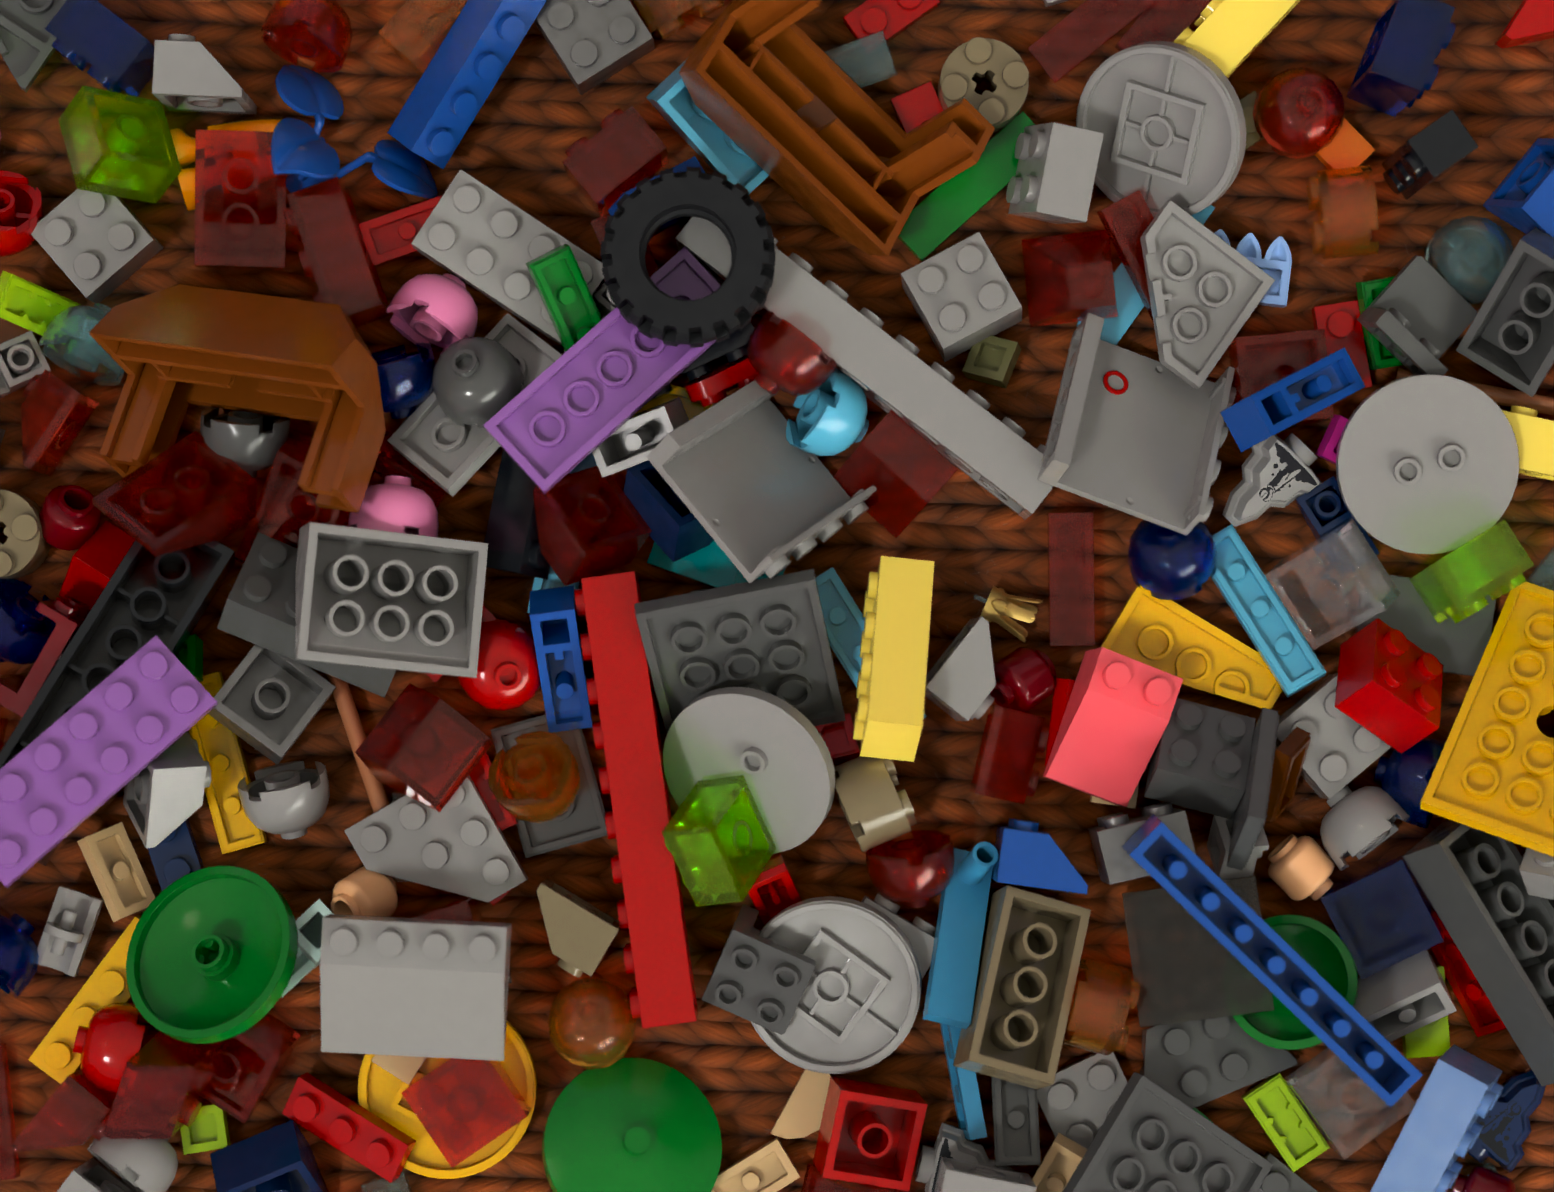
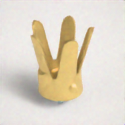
M993 586L988 599L974 595V599L985 603L980 617L982 616L988 622H996L1022 642L1026 641L1027 630L1011 618L1026 623L1034 622V614L1038 612V608L1025 602L1039 604L1043 600L1009 595L1005 593L1003 588Z

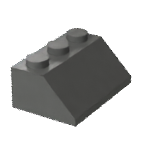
M1536 227L1518 242L1456 349L1460 354L1531 397L1536 394L1554 364V238Z

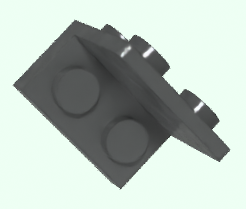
M1415 255L1357 320L1413 375H1444L1448 369L1438 359L1471 324L1478 312L1422 256Z
M743 904L701 1000L782 1035L786 1032L812 976L816 961L759 936L761 930L753 927L759 910Z

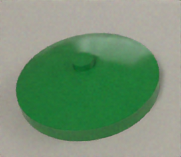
M213 866L196 870L179 878L166 887L150 903L137 923L129 944L126 977L128 989L137 1010L148 1023L159 1031L176 1040L187 1043H216L248 1030L274 1007L292 976L298 950L297 926L292 909L281 892L258 874L244 868Z
M618 1058L599 1063L583 1071L560 1093L550 1110L544 1127L542 1158L546 1177L553 1192H711L721 1166L722 1139L717 1117L712 1106L702 1091L689 1078L661 1062L643 1058Z

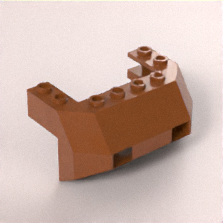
M733 0L700 37L679 71L694 104L820 225L868 255L888 256L919 197L975 165L979 161L995 128L963 98L906 133L795 24L796 21L817 8L822 0Z
M179 284L114 306L89 332L93 339L128 374L99 455L122 477L161 483L189 404L318 422L298 485L304 492L318 494L315 502L318 507L359 513L386 433L377 363L350 317L339 304Z

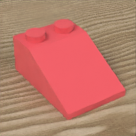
M1104 647L1085 651L1043 777L1123 808L1127 807L1169 723L1183 679Z

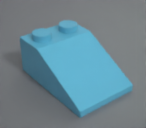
M684 61L646 98L670 126L714 171L726 175L727 181L734 185L740 183L750 194L769 175L694 104L679 74L680 69L685 63Z

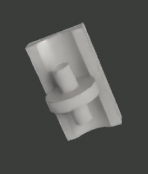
M63 885L59 886L33 963L56 969L73 977L78 976L104 902L103 899Z

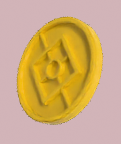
M506 1021L504 1061L427 1057L412 1082L408 1085L373 1063L371 1060L374 1054H365L358 1078L359 1105L416 1140L404 1166L405 1169L413 1173L431 1178L454 1179L482 1172L501 1161L514 1149L532 1119L537 1098L536 1070L525 1041L508 1021Z

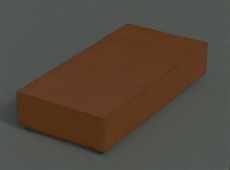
M1296 727L1275 750L1266 820L1270 823L1275 821L1287 808L1295 795L1311 739L1310 733L1299 727Z

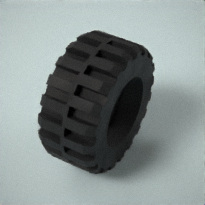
M687 167L686 172L676 173L671 168L660 171V177L649 180L646 177L636 183V190L630 195L625 193L616 203L617 210L613 216L609 215L604 227L606 232L604 241H601L602 272L612 301L618 307L620 314L629 324L632 323L636 326L640 333L650 339L653 337L660 339L665 345L677 347L678 344H687L691 348L704 347V343L715 340L719 343L728 339L729 334L737 329H744L751 322L753 315L757 311L760 312L766 302L767 294L770 287H772L774 278V236L761 205L750 198L749 191L740 183L734 185L727 181L726 175L713 171L712 175L702 173L700 167ZM681 217H699L716 225L726 236L732 253L731 268L723 284L712 294L696 300H680L665 294L653 283L646 268V250L653 234L663 224Z

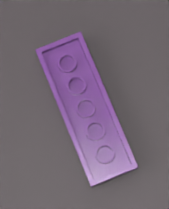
M683 247L650 277L662 292L680 300L704 298L721 286L686 247ZM616 307L483 425L484 429L537 487L546 494L712 346L716 340L704 343V347L691 348L687 344H678L677 347L665 345L660 339L655 337L650 339L640 333L636 326L626 321L620 314L618 307Z
M154 636L0 769V881L6 888L12 885L218 705L212 695L157 636Z

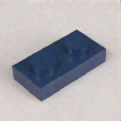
M188 819L155 848H148L161 891L179 878L204 868Z

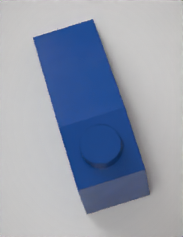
M1344 347L1248 396L1220 413L1240 451L1243 452L1366 386Z
M574 585L530 591L529 615L549 733L593 727Z

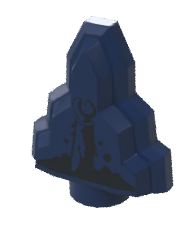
M1532 1069L1515 1074L1501 1085L1504 1087L1493 1109L1489 1110L1484 1119L1479 1116L1477 1123L1484 1127L1473 1148L1467 1152L1478 1163L1482 1164L1490 1157L1498 1162L1503 1169L1511 1173L1524 1156L1521 1145L1531 1132L1529 1116L1541 1104L1546 1087L1541 1086Z

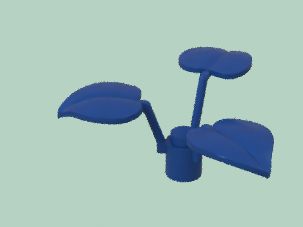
M284 65L278 72L275 83L282 100L296 112L306 116H314L315 125L312 128L299 119L284 118L278 122L272 134L271 158L274 174H289L285 179V185L293 196L305 202H312L326 183L335 186L340 178L369 162L373 163L372 172L389 187L423 198L432 199L437 197V187L423 159L403 144L393 140H380L374 147L375 153L366 152L340 168V160L336 151L325 142L323 137H319L325 123L324 117L338 120L343 114L344 105L338 90L322 75L305 67Z

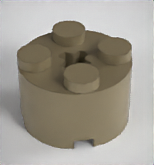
M975 37L958 46L946 59L938 82V98L943 110L965 98L995 128L993 133L999 132L1019 115L1029 88V71L1020 55L1009 45L995 39ZM983 80H986L991 84L990 91L985 90L982 95L976 93V82L981 83Z
M0 489V527L4 528L3 533L8 538L5 543L0 542V580H13L36 571L47 558L51 545L43 539L39 518L41 507L24 495Z
M858 756L834 767L837 798L862 852L912 831L911 826L917 824L914 816L915 811L905 789L896 791L894 787L899 785V781L892 760Z

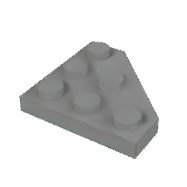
M1169 200L1161 207L1140 237L1159 361L1191 387L1197 389L1202 386L1275 280L1177 204Z
M463 763L456 765L344 830L366 870L477 900L490 902L529 879Z

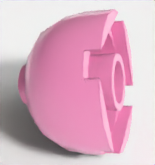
M448 273L443 275L422 274L415 276L402 285L387 307V313H394L390 322L398 332L425 350H428L429 342L442 347L441 354L451 344L463 338L474 337L477 329L478 308L471 294L466 290V285L461 279Z
M389 475L384 477V484L367 487L359 513L350 512L348 527L438 537V512L433 500L424 490L411 486V478Z

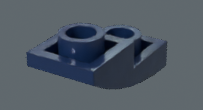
M1334 476L1316 486L1308 494L1305 493L1296 498L1295 501L1304 519L1340 579L1380 554L1367 532L1355 521L1348 511Z

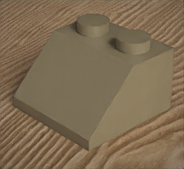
M547 878L539 885L536 892L552 954L560 958L557 965L578 978L583 973L592 976L620 930L619 921Z

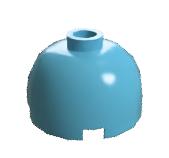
M827 365L828 372L819 368L805 382L793 404L794 407L800 409L796 422L790 419L787 421L786 439L789 444L816 456H835L845 451L854 442H860L869 427V420L866 419L868 405L865 393L857 382L832 365Z

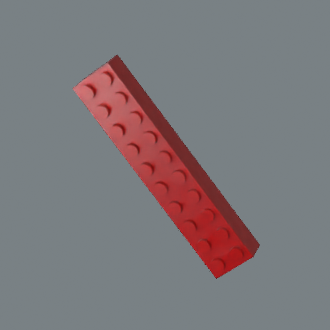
M635 571L581 578L582 589H575L574 595L577 615L581 618L586 617L588 633L580 634L584 661H592L594 678H588L586 682L590 705H598L600 722L593 723V735L596 750L604 749L606 767L599 768V779L602 795L610 794L612 811L605 813V823L608 839L616 838L618 855L611 857V867L614 884H623L624 899H619V902H617L620 929L629 928L630 943L625 944V947H623L626 973H635L636 987L631 988V992H629L632 1018H641L642 1029L695 1022L698 1016V1006L668 787L663 767V751L654 685L635 615V603L642 602L639 576Z

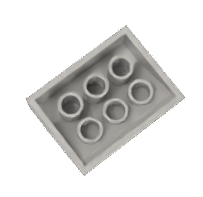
M313 522L304 525L299 531L296 562L295 660L477 678L488 543Z
M329 914L323 917L320 952L321 1052L504 1061L512 923Z

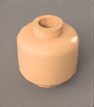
M1293 834L1288 836L1273 849L1267 858L1271 862L1268 875L1294 901L1303 900L1308 896L1316 901L1333 885L1329 877L1333 873L1335 864L1329 855L1310 836H1300L1298 838Z
M364 866L338 881L332 890L331 910L333 914L390 917L394 914L398 905L397 887L393 878L389 875L366 870Z

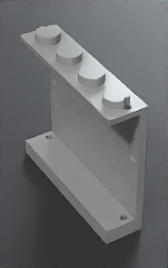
M1088 312L1072 334L1037 480L1187 536L1199 522H1204L1208 519L1213 507L1214 499L1209 497L1210 487L1216 481L1221 469V460L1216 458L1218 449L1223 445L1229 430L1220 412L1232 406L1234 402L1236 388L1232 387L1235 368L1229 366L1216 383L1205 380L1200 388L1194 389L1159 361L1101 340L1100 336L1105 318ZM1118 371L1127 378L1128 389L1125 393L1116 395L1110 393L1105 388L1103 377L1107 372ZM1109 376L1108 383L1113 389L1120 390L1123 388L1124 383L1119 376Z
M777 367L669 432L646 457L749 583H752L763 574H766L770 579L775 577L791 563L788 557L792 555L796 560H799L818 544L815 541L817 537L822 542H825L844 526L840 522L843 519L848 525L853 523L869 509L865 501L877 491V488L872 485L866 490L860 489L854 496L850 497L816 455L804 452L789 444L786 439L787 420L770 400L787 381Z

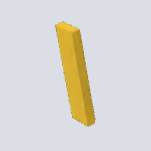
M221 672L203 676V681L200 682L213 698L224 685ZM206 714L188 731L191 739L197 741L199 753L203 760L208 761L210 764L211 784L210 787L204 789L221 852L226 854L266 843L265 832L258 829L249 820L240 801L237 788L239 781L245 777L246 785L251 783L239 736L212 716Z

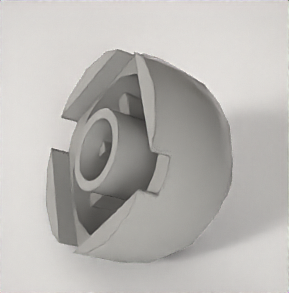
M292 761L255 771L256 780L246 785L244 777L239 781L237 788L246 816L258 829L266 833L280 834L282 839L288 840L307 834V828L318 822L325 814L328 805L330 789L326 766L321 762L315 761L316 769H305L304 761Z
M1345 786L1331 799L1326 801L1331 809L1322 818L1320 828L1322 845L1341 871L1349 867L1345 858L1351 855L1352 858L1356 856L1358 860L1362 859L1399 830L1394 824L1399 817L1407 823L1412 816L1403 804L1387 790L1376 786H1364L1352 792L1348 786Z
M134 1118L119 1119L104 1128L87 1148L107 1169L113 1170L122 1178L123 1182L136 1192H167L175 1179L178 1168L177 1152L168 1142L173 1134L153 1118L148 1124Z

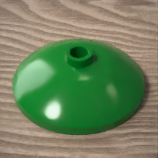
M1278 915L1264 919L1289 946L1354 1008L1358 994V973L1355 960L1346 943L1334 930L1315 919L1301 915ZM1229 953L1223 975L1224 995L1233 1018L1248 1035L1267 1046L1285 1050L1306 1049L1323 1043L1240 961Z

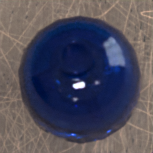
M416 343L418 352L406 353L404 345H399L371 353L378 367L383 412H390L391 419L411 416L416 410L415 405L424 402L433 392V370L436 363L430 343Z
M1143 520L1137 525L1130 536L1127 560L1133 581L1139 588L1141 585L1144 589L1151 591V596L1161 600H1180L1193 596L1202 590L1201 585L1208 580L1210 575L1212 579L1216 573L1218 559L1216 545L1209 528L1203 522H1199L1186 536Z
M13 578L0 579V662L22 665L34 664L53 632L56 623L35 610L39 601L28 593L32 586ZM46 595L42 598V601L51 600Z
M1424 738L1402 754L1394 749L1389 758L1385 756L1380 757L1374 781L1382 783L1381 788L1410 816L1406 821L1409 824L1427 829L1434 814L1420 809V804L1445 742ZM1399 815L1395 816L1396 818L1402 820Z
M16 913L10 919L0 914V989L8 994L11 992L15 998H18L31 983L39 966L38 946L30 936L35 929Z

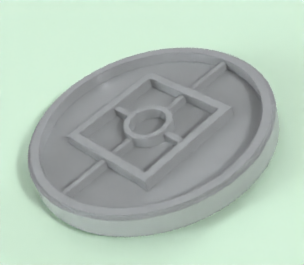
M1149 41L1130 46L1105 60L1090 76L1080 96L1076 115V127L1104 133L1094 183L1112 202L1124 210L1140 217L1154 219L1164 203L1171 200L1192 216L1223 196L1237 177L1246 148V122L1239 97L1225 74L1211 60L1194 49L1165 41Z
M1420 374L1399 378L1383 385L1367 396L1348 419L1342 431L1336 454V476L1339 491L1355 521L1380 542L1395 549L1415 554H1439L1454 551L1486 534L1498 522L1509 506L1519 474V452L1516 437L1501 408L1487 394L1472 384L1457 378L1437 374Z
M725 687L706 692L694 699L682 710L667 733L663 749V767L671 795L682 813L696 828L726 847L751 854H774L790 850L808 840L825 820L831 809L836 780L829 750L814 725L799 710L777 696L747 687Z
M826 896L797 902L777 913L765 924L759 936L816 961L812 976L784 1034H778L751 1022L758 1035L770 1049L798 1067L819 1073L843 1074L856 1072L875 1065L899 1047L915 1022L922 995V979L919 962L910 941L889 917L863 902L844 897Z

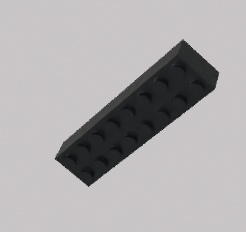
M156 506L1 750L0 769L154 636H157L177 657L236 563L235 551ZM59 844L38 862L46 866Z

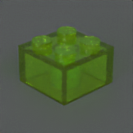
M83 85L58 119L77 189L156 204L181 172L163 105L159 101Z
M1504 519L1410 578V581L1438 624L1450 617L1457 624L1487 606L1489 603L1484 597L1487 594L1494 601L1527 581L1522 573L1534 566V563Z
M743 775L697 781L662 831L666 847L671 852L682 875L683 883L688 888L696 907L743 902L776 850L775 844Z

